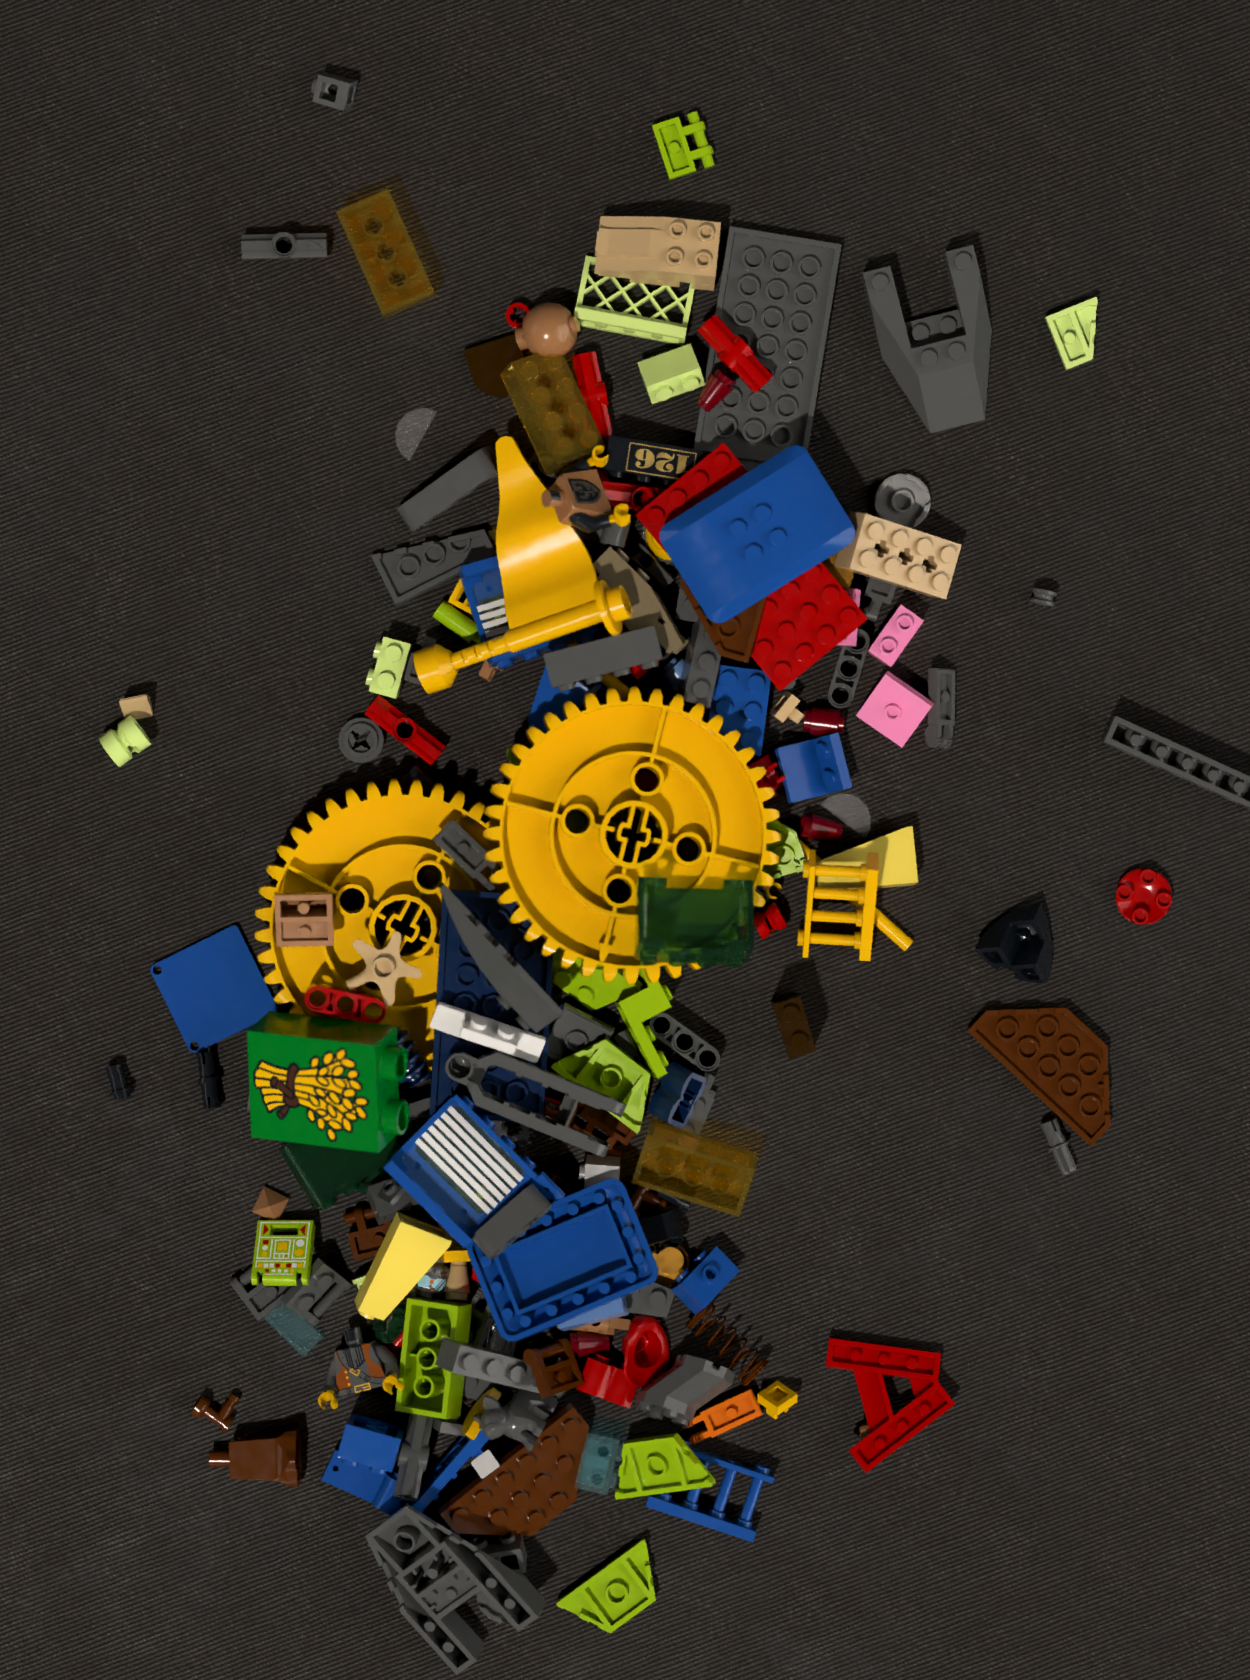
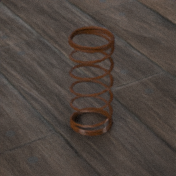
M711 1301L703 1310L694 1314L685 1324V1327L691 1329L712 1309L707 1319L694 1334L697 1337L712 1324L724 1318L705 1347H709L724 1334L735 1329L730 1339L716 1355V1358H719L733 1346L745 1340L739 1352L726 1368L730 1369L745 1356L756 1351L752 1360L737 1377V1380L742 1378L740 1384L746 1386L768 1365L769 1360L763 1358L748 1369L757 1357L758 1349H752L738 1358L747 1344V1338L739 1339L727 1347L735 1336L737 1327H731L716 1337L726 1322V1316L718 1317L706 1325L716 1308Z

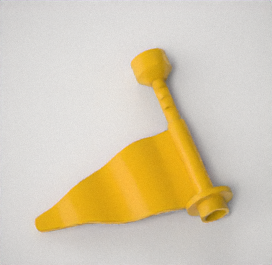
M504 436L496 442L500 496L496 529V550L504 594L505 614L510 630L506 631L503 636L454 653L438 644L415 651L413 659L416 673L422 687L428 694L452 687L460 668L506 652L515 653L603 622L609 633L615 636L622 633V621L633 616L631 603L623 586L619 585L610 589L605 580L601 579L598 581L591 556L573 526L560 523L554 507L543 506L542 494L548 489L526 461L513 437Z

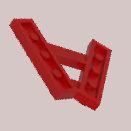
M834 1338L828 1339L825 1367L853 1371L870 1434L848 1451L865 1474L955 1405L954 1401L938 1382L941 1353ZM882 1375L907 1378L911 1384L915 1400L895 1415L892 1412Z

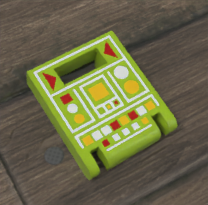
M258 1220L251 1272L252 1285H259L260 1273H262L264 1286H297V1273H302V1285H309L316 1229L313 1220ZM274 1232H298V1235H274Z

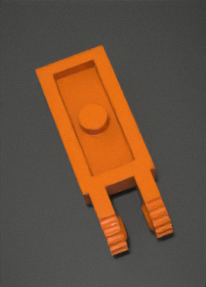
M749 1388L701 1410L699 1414L694 1415L693 1421H689L687 1427L682 1426V1428H690L704 1420L707 1429L694 1433L688 1438L690 1444H694L710 1436L711 1438L757 1418L763 1415V1412L752 1389Z

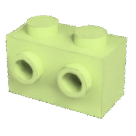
M691 343L637 362L652 404L665 401L688 391H693L705 385Z
M384 636L382 642L377 641L373 653V658H377L375 669H369L365 685L370 686L369 692L398 699L412 644Z

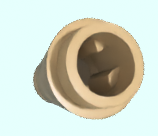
M450 1262V1273L443 1291L445 1293V1300L467 1301L468 1294H471L467 1262Z

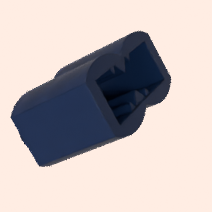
M673 1061L666 1068L667 1074L662 1076L661 1087L654 1093L648 1112L670 1125L683 1129L692 1116L694 1103L698 1101L705 1089L707 1078Z

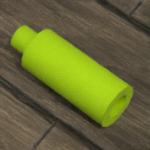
M444 600L432 617L466 642L470 643L473 640L480 644L481 640L475 622Z

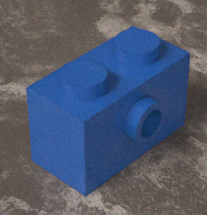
M717 1246L709 1252L706 1249L701 1251L693 1259L696 1265L691 1270L685 1268L675 1278L678 1283L671 1291L694 1314L703 1310L740 1271Z

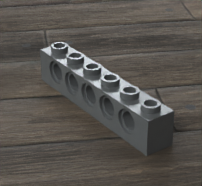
M1112 716L1102 737V743L1250 809V776L1118 716Z

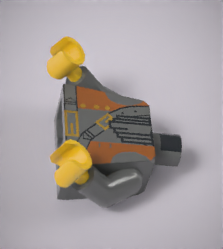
M360 1327L343 1331L347 1347L334 1351V1356L330 1360L325 1377L324 1392L318 1397V1404L325 1410V1404L331 1400L330 1406L336 1409L339 1404L334 1396L337 1394L338 1397L383 1387L386 1392L393 1395L392 1387L394 1385L398 1390L402 1391L404 1384L398 1379L400 1377L398 1358L385 1345L380 1344L378 1339L364 1342Z

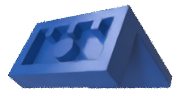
M839 733L775 749L781 776H785L783 785L789 803L852 788Z

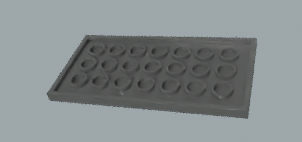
M730 226L715 314L735 336L738 335L752 349L753 355L770 372L773 378L757 393H754L735 372L732 373L716 355L717 352L710 346L704 382L706 383L710 373L714 374L718 368L731 377L735 383L732 386L733 390L712 408L710 412L700 407L693 449L712 452L724 442L736 458L761 462L767 461L793 445L801 446L808 452L842 244Z

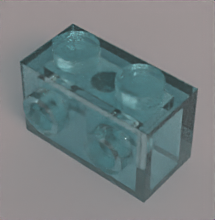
M591 1429L588 1430L574 1488L608 1495L609 1488L615 1489L618 1472H614L613 1469L615 1461L621 1462L623 1445L620 1444V1436Z

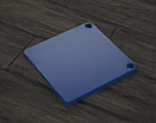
M237 925L230 926L155 963L150 970L188 1049L193 1053L199 1052L254 1025L269 1011L278 1012L279 1010ZM155 966L161 967L162 971L160 974L154 973L153 969ZM192 1042H197L199 1044V1048L197 1050H193L191 1048Z

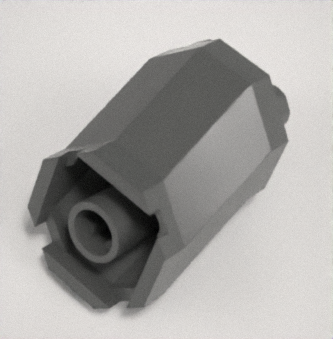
M684 1354L683 1357L677 1355L673 1367L638 1391L635 1403H637L636 1408L647 1412L646 1415L651 1418L662 1420L664 1416L671 1418V1422L687 1427L689 1421H693L697 1409L732 1385L735 1374L721 1365L718 1371L713 1366V1362L687 1354Z

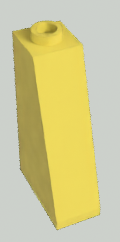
M913 826L902 828L816 862V864L860 867L861 864H866L867 853H879L877 888L912 886L918 883ZM815 876L814 887L858 889L859 887H864V881H860V878Z
M397 1212L354 1300L359 1314L370 1320L378 1318L384 1321L450 1247L452 1240L449 1233L444 1229Z

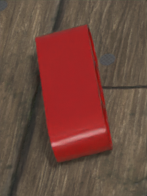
M324 983L311 984L305 993L306 1006L316 1012L369 1023H380L386 1015L387 1006L384 1000L377 995L355 990L350 991V989ZM315 990L323 991L326 1000L321 1004H315L310 999V993ZM341 997H350L354 1002V1006L350 1010H342L338 1006V1000ZM370 1003H377L381 1006L382 1012L378 1016H370L365 1010L366 1006Z

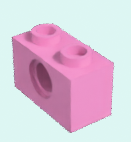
M899 605L869 647L867 653L891 668L924 620L903 605Z

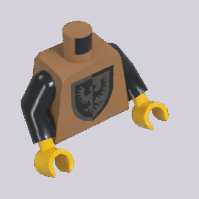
M596 446L592 450V457L586 460L584 457L565 468L556 476L555 482L549 490H545L542 494L543 506L554 507L560 523L574 526L586 533L612 527V523L624 527L630 522V514H627L629 512L627 504H618L613 514L597 469L590 468L592 466L604 467L607 465L609 455L603 458L597 457V455L604 452V446Z

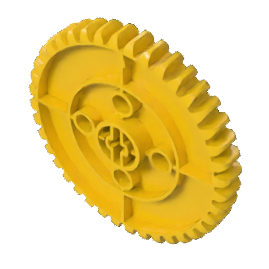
M632 686L628 690L625 702H621L615 688H608L604 697V705L599 704L593 693H586L583 698L584 711L582 712L579 711L574 703L567 701L563 704L564 721H561L550 712L543 716L544 725L548 731L546 734L534 727H529L526 730V736L533 746L531 749L519 744L513 745L511 752L520 762L519 765L503 763L499 767L500 773L510 781L509 784H494L490 788V792L503 801L502 805H493L485 808V815L499 821L497 827H491L483 831L485 839L498 842V848L487 852L484 855V859L488 862L501 863L502 869L489 877L490 882L494 884L507 883L509 888L497 900L501 905L516 902L518 908L509 918L511 924L520 923L526 919L531 923L524 934L526 941H532L540 935L546 938L541 948V954L544 957L549 956L560 948L563 950L560 966L564 969L570 967L577 958L581 959L580 970L583 977H589L594 972L596 966L600 965L602 966V978L606 983L613 981L618 969H622L624 980L628 985L636 983L639 969L644 970L645 976L650 983H657L660 976V966L663 965L672 978L680 977V960L683 959L692 969L698 970L702 967L699 951L703 950L712 958H718L721 956V949L717 942L719 937L728 943L735 944L739 937L732 926L734 922L742 926H751L753 924L751 915L745 910L746 906L763 907L765 905V899L755 891L756 887H768L774 883V879L769 874L763 872L762 869L763 866L779 863V856L766 851V844L780 841L781 834L773 830H767L766 823L779 818L780 813L775 809H764L763 802L775 794L774 789L769 787L758 788L756 784L767 771L765 767L748 768L746 763L753 757L755 750L749 747L739 752L736 751L734 746L740 737L738 730H733L724 736L719 733L723 724V717L721 715L715 716L707 723L703 722L704 705L700 702L693 706L688 713L684 712V698L681 694H676L670 700L668 706L663 705L662 692L658 688L651 691L647 702H642L641 693L637 686ZM639 769H649L656 775L657 785L653 791L644 792L636 786L635 775ZM627 808L624 822L618 824L616 828L607 826L610 818L616 812ZM635 809L641 811L636 833L643 835L642 842L636 841L633 843L629 863L623 861L628 838L621 837L622 830L627 831L631 829ZM580 810L587 816L588 826L583 833H573L566 827L565 817L569 811ZM648 816L656 825L658 838L651 839V830L645 828ZM606 833H613V841L619 843L616 856L608 847ZM682 838H690L697 843L698 855L692 862L682 860L676 852V846ZM648 844L657 845L650 857L643 862L637 863L640 849L645 848ZM613 879H621L629 887V896L624 903H615L607 895V886Z
M393 778L389 781L387 794L381 795L376 784L371 781L368 782L366 788L367 798L360 800L352 788L346 789L345 798L347 805L342 808L335 800L330 797L327 798L325 804L328 816L324 819L318 813L311 810L308 811L307 819L312 829L309 832L297 826H293L290 829L293 839L297 842L295 848L285 844L277 846L278 854L286 863L284 866L268 864L266 872L277 880L276 885L266 884L259 886V894L271 900L272 903L271 905L257 907L255 909V916L261 920L269 921L270 926L256 930L254 938L261 942L271 943V947L259 952L257 959L261 963H275V967L265 974L264 981L266 984L282 983L283 987L277 991L273 1000L276 1004H285L292 1001L294 1005L288 1013L351 1020L309 1009L305 1003L307 988L314 983H324L349 989L345 981L361 973L366 967L363 957L354 949L353 942L355 940H362L374 948L384 949L388 945L392 934L396 932V928L391 922L394 919L401 921L411 902L417 903L418 905L408 921L409 926L413 928L412 932L409 934L403 931L401 934L400 957L407 964L418 968L422 972V976L420 978L403 976L397 979L395 1001L392 1006H387L385 1018L378 1024L402 1026L399 1030H408L409 1035L405 1040L413 1039L415 1042L410 1050L419 1049L421 1054L417 1059L424 1058L426 1065L432 1071L434 1029L430 1027V1022L435 1012L442 902V894L438 886L443 882L448 889L487 891L476 879H472L432 839L453 819L479 845L489 852L498 848V842L485 839L483 831L491 827H497L499 821L490 817L484 822L481 820L485 805L480 800L473 803L468 810L463 809L465 794L461 790H457L449 801L443 800L444 789L441 783H436L429 795L424 796L420 780L414 779L409 787L408 794H403L397 779ZM496 863L502 869L501 863ZM425 865H434L441 871L440 881L433 887H423L417 881L418 871ZM488 866L480 872L486 879H489L493 874ZM493 883L495 887L493 892H505L509 889L507 883ZM349 888L359 889L364 895L363 905L355 911L346 910L340 904L341 894ZM276 892H333L334 946L276 947L274 894ZM404 900L398 912L392 910L386 916L381 911L384 906L393 901ZM423 909L429 916L430 927L427 935L419 933L420 926L417 922ZM377 917L385 920V928L388 930L381 943L375 934L374 925ZM417 937L423 941L420 946L413 950L401 952L406 941L412 943ZM365 983L353 989L377 995L383 999L379 987H371ZM315 990L310 993V999L315 1004H321L326 1000L323 991ZM343 996L338 1000V1006L342 1010H350L354 1006V1002L350 997ZM370 1003L365 1008L367 1014L373 1017L378 1016L382 1012L381 1006L377 1003Z

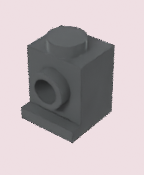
M328 72L320 73L318 77L314 78L311 93L314 94L312 102L342 111L348 110L353 107L358 80ZM332 85L338 86L337 94L332 92Z

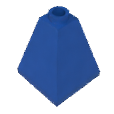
M545 665L527 720L530 722L528 726L539 729L546 734L548 731L543 721V716L546 713L550 712L561 721L565 720L563 715V704L565 702L571 701L579 709L583 706L585 694L591 692L595 695L603 686V683L600 681L587 685L586 680L574 682L576 688L559 692L558 687H551Z

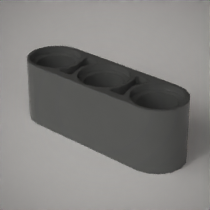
M858 629L857 634L864 638L863 648L855 650L851 646H841L827 691L828 703L834 708H845L853 700L870 645L869 635L862 629ZM844 661H851L855 664L856 672L853 676L846 677L841 673L840 667ZM836 688L846 690L848 698L845 703L838 704L834 702L832 693Z
M661 1012L650 1018L649 1027L654 1036L699 1069L712 1071L718 1067L720 1063L718 1050L666 1012ZM665 1017L669 1020L670 1027L666 1032L662 1033L654 1029L653 1023L657 1018ZM681 1034H688L693 1039L692 1045L687 1049L679 1048L676 1043L677 1037ZM710 1050L715 1054L716 1059L712 1065L706 1066L700 1062L699 1056L703 1051Z
M531 1184L479 1228L471 1239L487 1258L492 1260L551 1209L552 1204L534 1184Z

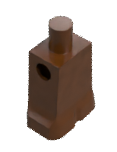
M300 1428L288 1429L278 1435L233 1438L229 1441V1450H210L209 1465L210 1467H229L230 1479L278 1481L286 1486L299 1487L302 1480Z

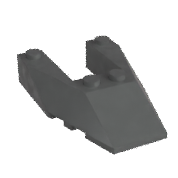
M973 245L946 251L943 255L957 310L905 323L891 267L887 266L864 272L861 276L882 360L886 363L896 382L902 388L930 434L985 420L992 329Z
M408 1504L365 1535L379 1567L382 1566L388 1578L387 1584L390 1591H394L400 1604L399 1610L401 1614L456 1675L478 1660L485 1643L454 1610L479 1591H482L519 1632L539 1618L546 1603L543 1596L527 1579Z

